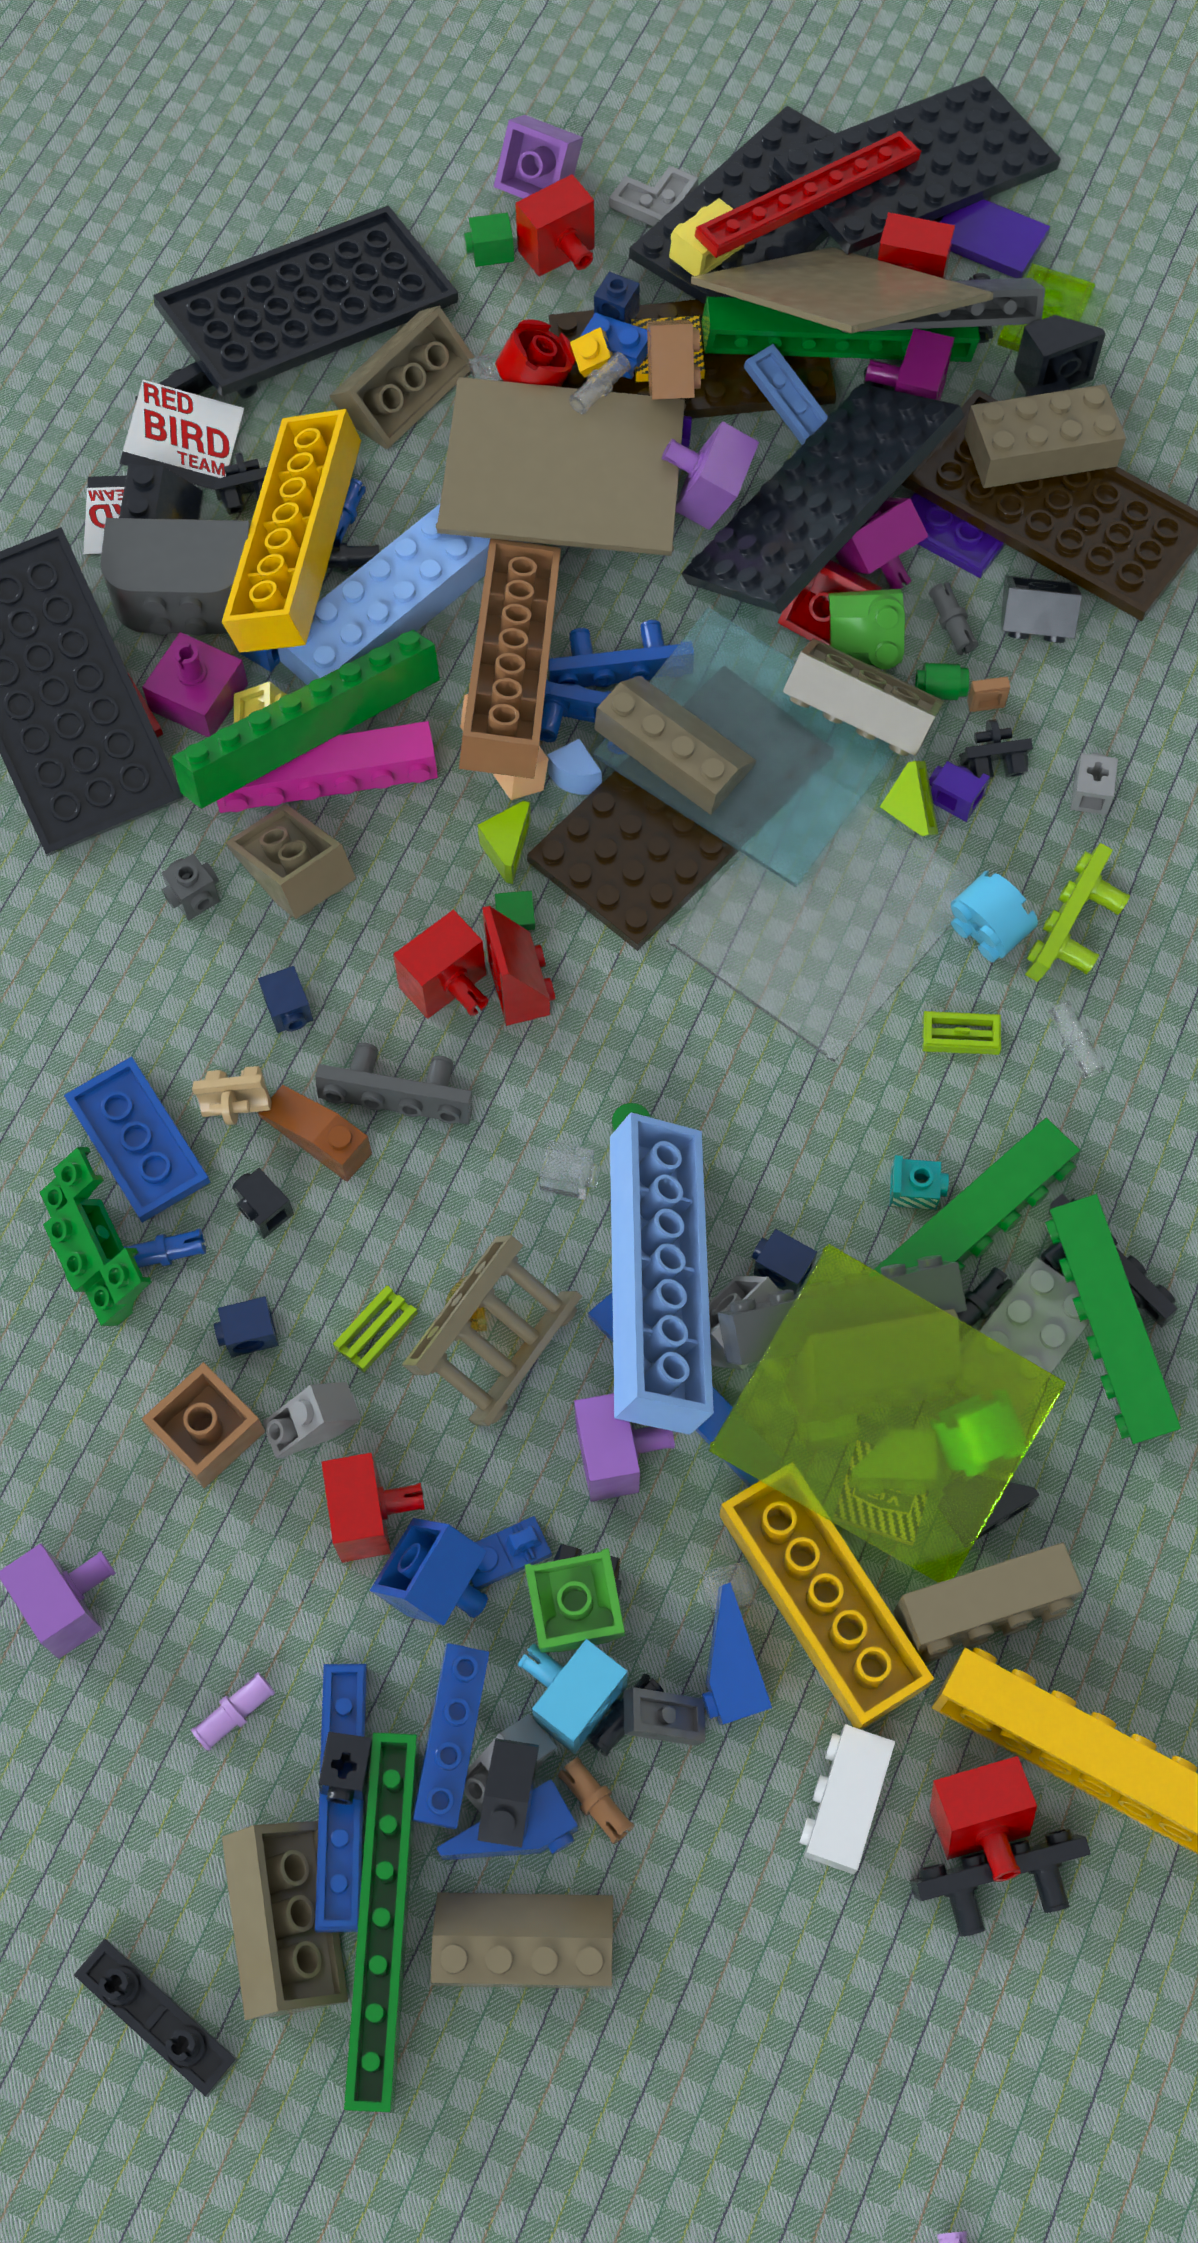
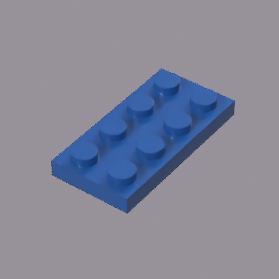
M132 1056L64 1095L67 1103L142 1223L211 1183L206 1172Z

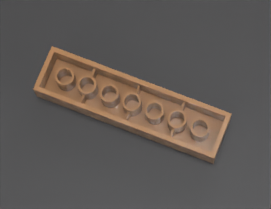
M490 538L459 769L530 779L535 777L561 548Z

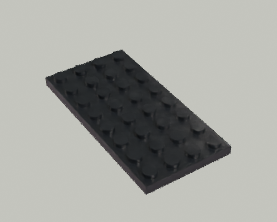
M982 76L774 157L772 168L788 184L898 131H901L921 150L919 161L811 212L844 252L849 255L881 241L888 212L932 221L1057 170L1061 158L985 76Z
M786 106L629 248V259L703 304L706 303L707 297L736 298L691 284V277L693 275L669 257L671 234L678 224L688 221L702 207L709 206L718 198L735 209L786 185L772 168L774 157L835 133L791 107ZM810 212L746 243L742 249L732 254L708 273L811 252L830 234Z
M388 205L154 294L153 297L154 306L223 397L405 324L419 311L440 306L442 309L458 302V291Z
M860 384L828 416L827 420L817 431L806 439L798 451L784 462L779 471L761 486L760 491L745 506L739 509L737 515L715 535L714 539L704 550L692 559L691 563L681 573L686 583L781 614L965 417L960 405Z
M62 527L0 551V754L47 857L184 799Z

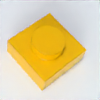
M601 327L570 342L579 372L584 377L615 363L606 333Z

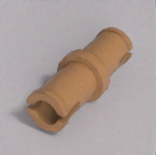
M579 1757L573 1759L564 1767L566 1771L561 1770L558 1773L559 1779L567 1785L582 1804L580 1810L584 1815L590 1814L610 1838L612 1844L619 1842L628 1834L626 1831H631L635 1825L629 1821L611 1799V1790L606 1785L601 1786Z

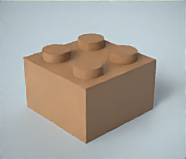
M689 320L647 321L649 394L652 400L695 398L694 389L701 388L700 367H698V364H694V352H700L699 330L693 328V323Z
M204 1362L141 1418L149 1432L203 1488H206L265 1433L259 1418Z

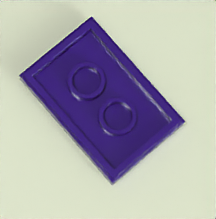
M985 199L944 215L940 223L955 225L950 252L1013 278H1023L1049 235L1050 230L1049 225Z
M914 493L910 499L929 536L919 542L918 545L981 579L1006 544Z

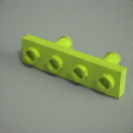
M1099 843L1091 854L1087 851L1082 854L1074 868V871L1079 873L1075 882L1069 880L1058 897V900L1063 902L1058 912L1053 910L1042 927L1047 932L1043 941L1036 940L1026 957L1031 962L1025 973L1026 976L1038 982L1057 958L1086 975L1090 972L1099 954L1071 939L1069 932L1083 905L1089 899L1114 912L1116 915H1119L1127 904L1130 895L1102 879L1101 872L1113 849Z

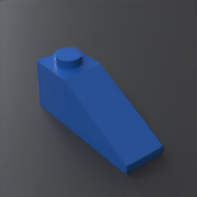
M731 1582L720 1586L718 1589L706 1676L708 1692L702 1694L709 1718L717 1717L719 1725H724L772 1708Z
M550 1779L533 1789L527 1834L522 1848L478 1841L480 1822L436 1848L443 1860L541 1854L547 1849L553 1855L575 1841L572 1834L578 1831V1825L554 1782Z

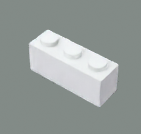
M846 1724L840 1735L832 1733L825 1755L826 1759L832 1760L828 1777L819 1776L812 1801L820 1803L815 1820L807 1817L799 1841L800 1844L807 1846L804 1854L805 1858L853 1875L858 1871L895 1741Z

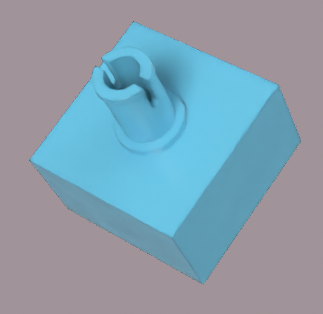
M585 1639L564 1667L545 1652L541 1653L538 1645L534 1643L527 1650L531 1658L524 1654L518 1663L520 1668L526 1670L547 1687V1690L532 1708L534 1720L543 1730L573 1754H576L586 1741V1736L592 1733L610 1709V1705L618 1699L627 1687L628 1671L587 1639Z

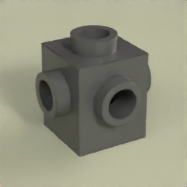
M194 853L185 859L174 861L165 871L161 872L166 885L162 889L166 900L173 909L179 907L188 921L220 902L215 884L219 882L217 875L207 862L202 865Z

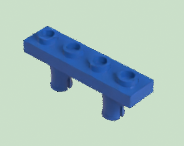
M648 620L640 626L643 648L593 654L590 631L586 628H576L569 633L572 656L549 659V681L565 685L576 684L583 687H608L637 676H641L647 681L661 678L679 679L684 676L693 675L694 653L692 643L665 646L661 623L657 620Z
M546 679L540 740L545 742L556 741L562 717L595 723L597 707L612 691L601 692L585 689L583 686L576 684L554 683ZM608 741L607 750L609 753L616 756L627 755L626 752L614 743Z
M450 1643L445 1645L412 1821L450 1829L457 1828L489 1651Z

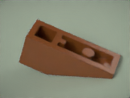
M284 1085L270 1098L272 1102L271 1109L258 1112L259 1117L346 1182L351 1179L372 1155L369 1138L365 1133L338 1113Z

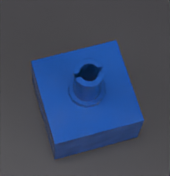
M413 1518L370 1591L406 1616L437 1625H445L455 1606L466 1612L468 1616L475 1618L484 1610L488 1596L475 1589L469 1582L487 1551L450 1524Z

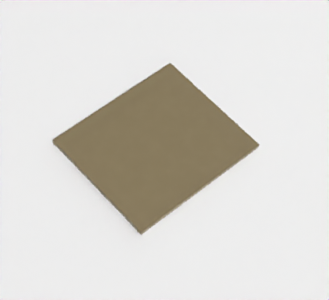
M833 247L691 277V284L848 333H855L993 300V292L858 254L851 253L847 255L844 250Z
M458 377L439 516L436 523L437 533L672 556L674 551L673 535L679 468L666 460H662L661 457L672 438L681 444L684 409L686 408L685 399L652 400L651 396Z

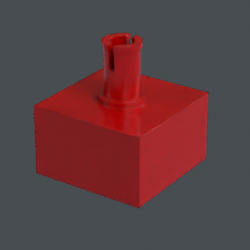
M573 174L515 203L518 252L538 277L569 261L574 264L577 270H583L592 263L593 253L591 250L595 249L594 199Z
M888 212L880 241L878 260L945 279L955 225Z
M454 909L393 954L399 988L427 1019L455 998L467 1010L470 1016L478 1014L476 1006L481 1011L487 1006L489 999L474 985L486 976L483 940Z
M372 1452L321 1461L332 1540L341 1562L391 1554L386 1523L388 1515L419 1509L425 1510L421 1483L384 1490L380 1484L379 1472Z
M1015 1756L933 1780L929 1811L947 1860L984 1849L994 1882L1006 1881L1021 1873L1009 1842L1030 1836L1037 1804L1019 1757Z

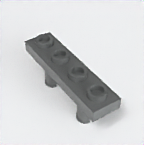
M358 1043L356 1045L350 1069L318 1065L315 1075L318 1098L325 1099L328 1102L335 1104L344 1102L361 1105L370 1110L383 1109L400 1112L409 1117L423 1116L439 1119L448 1124L463 1123L469 1125L472 1115V1091L448 1087L453 1070V1061L447 1057H432L426 1082L374 1074L373 1069L378 1056V1049L369 1043Z

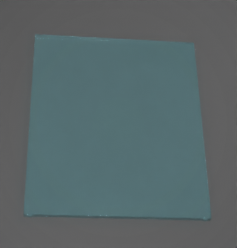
M708 607L649 683L757 760L754 767L713 814L710 815L607 738L595 749L593 757L789 884L797 887L895 752L888 747L889 743L877 737L875 740L867 739L855 731L856 727L844 721L842 724L834 723L823 717V711L811 705L809 708H804L790 701V695L784 693L783 689L796 662Z

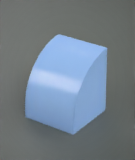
M580 739L547 755L549 759L548 774L561 789L573 794L589 795L602 783V772Z

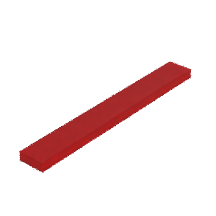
M898 131L697 226L694 237L717 258L919 161L921 150L901 131Z

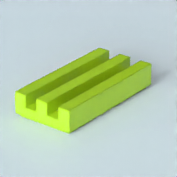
M924 1011L922 1016V1051L1000 1054V1014ZM932 1024L992 1027V1030H972L956 1027L955 1029L932 1028Z
M386 1285L333 1343V1346L365 1373L418 1314L417 1309L412 1305H408L404 1298L400 1295L397 1296ZM390 1301L391 1304L349 1349L347 1346L383 1306ZM400 1309L403 1312L402 1315L361 1359L357 1356Z

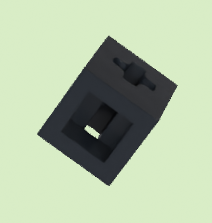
M328 1732L318 1783L320 1793L327 1795L328 1801L342 1805L353 1804V1799L364 1801L371 1764L372 1738ZM344 1763H351L353 1771L348 1772L345 1779L339 1778L338 1770L343 1769Z

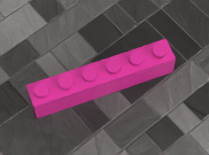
M429 721L338 735L217 800L220 813L240 812L249 808L277 806L281 803L314 800L318 797L336 794L347 795L355 791L373 788L384 789L392 785L411 782L421 783L429 779L438 778Z

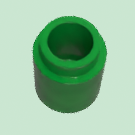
M924 663L922 670H916L915 687L941 700L957 701L959 697H967L969 669L961 668L960 664Z

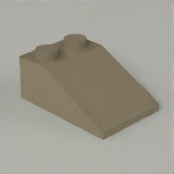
M286 803L225 842L228 849L274 902L295 919L309 913L315 906L331 895L340 892L346 885L356 879L342 844Z

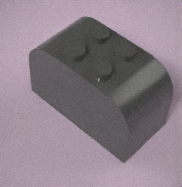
M106 518L100 565L115 614L119 621L131 630L158 635L179 632L195 636L228 633L222 624V619L243 548L248 539L250 521Z

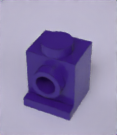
M949 761L946 762L944 767L938 765L929 778L933 804L967 822L985 796L990 776L983 773L978 778L969 769L963 766H956Z

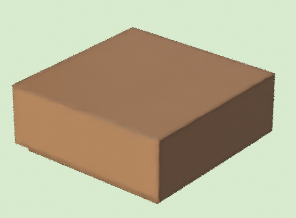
M1008 676L972 681L967 699L969 711L976 712L1004 708L1010 691Z

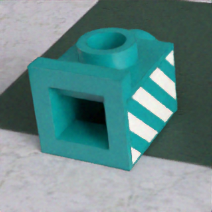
M895 1155L890 1172L889 1206L936 1210L940 1196L947 1197L949 1174L941 1173V1162L903 1159V1156ZM915 1179H923L928 1181L926 1183H919Z

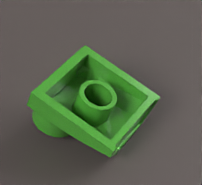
M901 589L828 593L831 647L880 669H890L902 663L904 655L905 612Z
M609 1548L602 1549L603 1551L537 1565H525L541 1653L575 1650L582 1645L585 1639L594 1645H600L626 1636Z

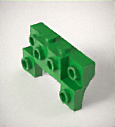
M77 1147L53 1168L56 1178L39 1192L51 1217L43 1226L73 1291L86 1293L101 1326H118L133 1313L135 1300L152 1281L150 1277H143L134 1256L138 1254L137 1249L123 1247L102 1200L88 1199L104 1179L102 1175L94 1174L86 1157L91 1153L89 1147Z

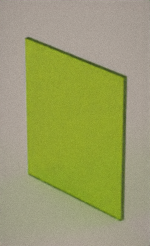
M828 1243L823 1248L820 1258L717 1436L710 1443L708 1450L940 1583L956 1576L1067 1382Z

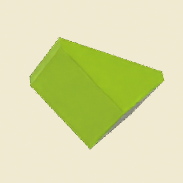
M908 762L880 805V808L919 835L932 836L939 833L926 762Z
M521 801L477 825L479 844L504 881L510 884L514 882L531 823L530 802Z

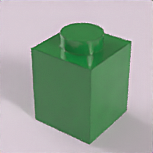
M508 212L469 217L470 232L464 233L466 253H473L475 267L514 262L513 234Z

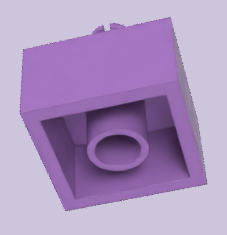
M527 115L510 119L493 187L524 199L571 174L575 175L584 137Z
M723 421L698 453L672 438L666 446L661 459L688 473L676 501V512L710 530L738 497L759 442Z
M614 1393L574 1401L575 1424L590 1502L639 1493L640 1470L637 1460L639 1454L675 1448L673 1431L651 1426L634 1429L630 1422L614 1419Z
M40 1543L0 1570V1580L39 1642L60 1659L102 1630L83 1599L85 1597L83 1594L116 1573L101 1551L68 1573L67 1570L63 1569L59 1561Z

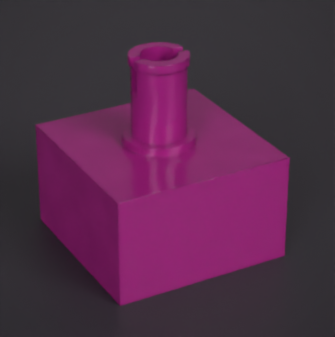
M914 328L903 363L900 366L870 359L865 381L895 387L894 391L940 401L946 384L954 337Z
M889 497L835 556L841 566L855 573L870 574L881 568L890 586L889 588L901 589L904 587L902 583L908 585L911 582V578L908 576L899 555L929 536L910 498Z
M179 632L142 686L151 712L209 737L217 732L233 708L234 694L245 690L248 681L241 659Z

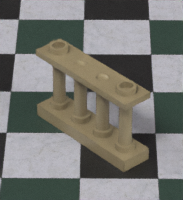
M512 1235L496 1236L402 1364L413 1375L428 1376L430 1373H438L473 1402L477 1408L468 1420L474 1425L490 1426V1424H494L502 1418L508 1408L506 1402L558 1329L573 1319L577 1312L575 1306L582 1297L577 1291H561L556 1296L518 1263V1257L516 1256L523 1247V1244ZM508 1275L548 1309L535 1328L494 1295L495 1289H493V1286L501 1276ZM484 1307L524 1341L512 1360H509L470 1327L471 1321L469 1319L477 1308ZM460 1339L501 1373L488 1393L447 1360L445 1352L454 1340L458 1341Z

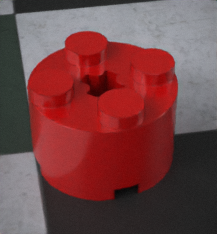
M534 319L521 321L512 331L496 359L495 365L500 377L504 382L561 387L576 360L569 339L562 333H560L559 337L549 331L551 325L543 321Z

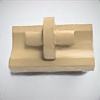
M259 1066L245 1067L241 1071V1076L229 1078L227 1073L221 1070L207 1071L204 1080L193 1082L192 1091L198 1098L202 1117L222 1115L226 1125H235L238 1121V1113L268 1111L271 1109L272 1102Z

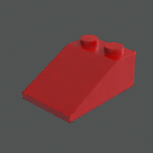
M491 906L482 907L487 960L506 1026L549 1016L550 1001L555 1000V993L551 978L544 979L541 967H545L546 963L541 945L534 946L531 933L496 909Z

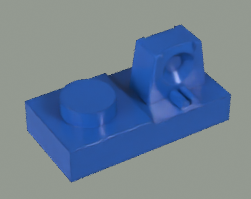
M535 1516L475 1542L485 1549L487 1553L473 1575L471 1582L475 1589L480 1590L525 1569L526 1564L534 1565L552 1556Z

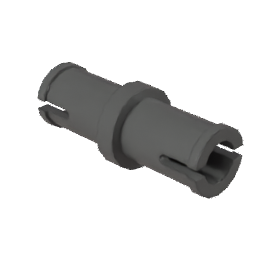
M945 582L943 585L940 583L929 591V595L941 616L939 623L942 629L948 631L957 654L963 655L964 652L967 654L976 649L979 644L966 621L968 614L965 608L959 606L950 583Z

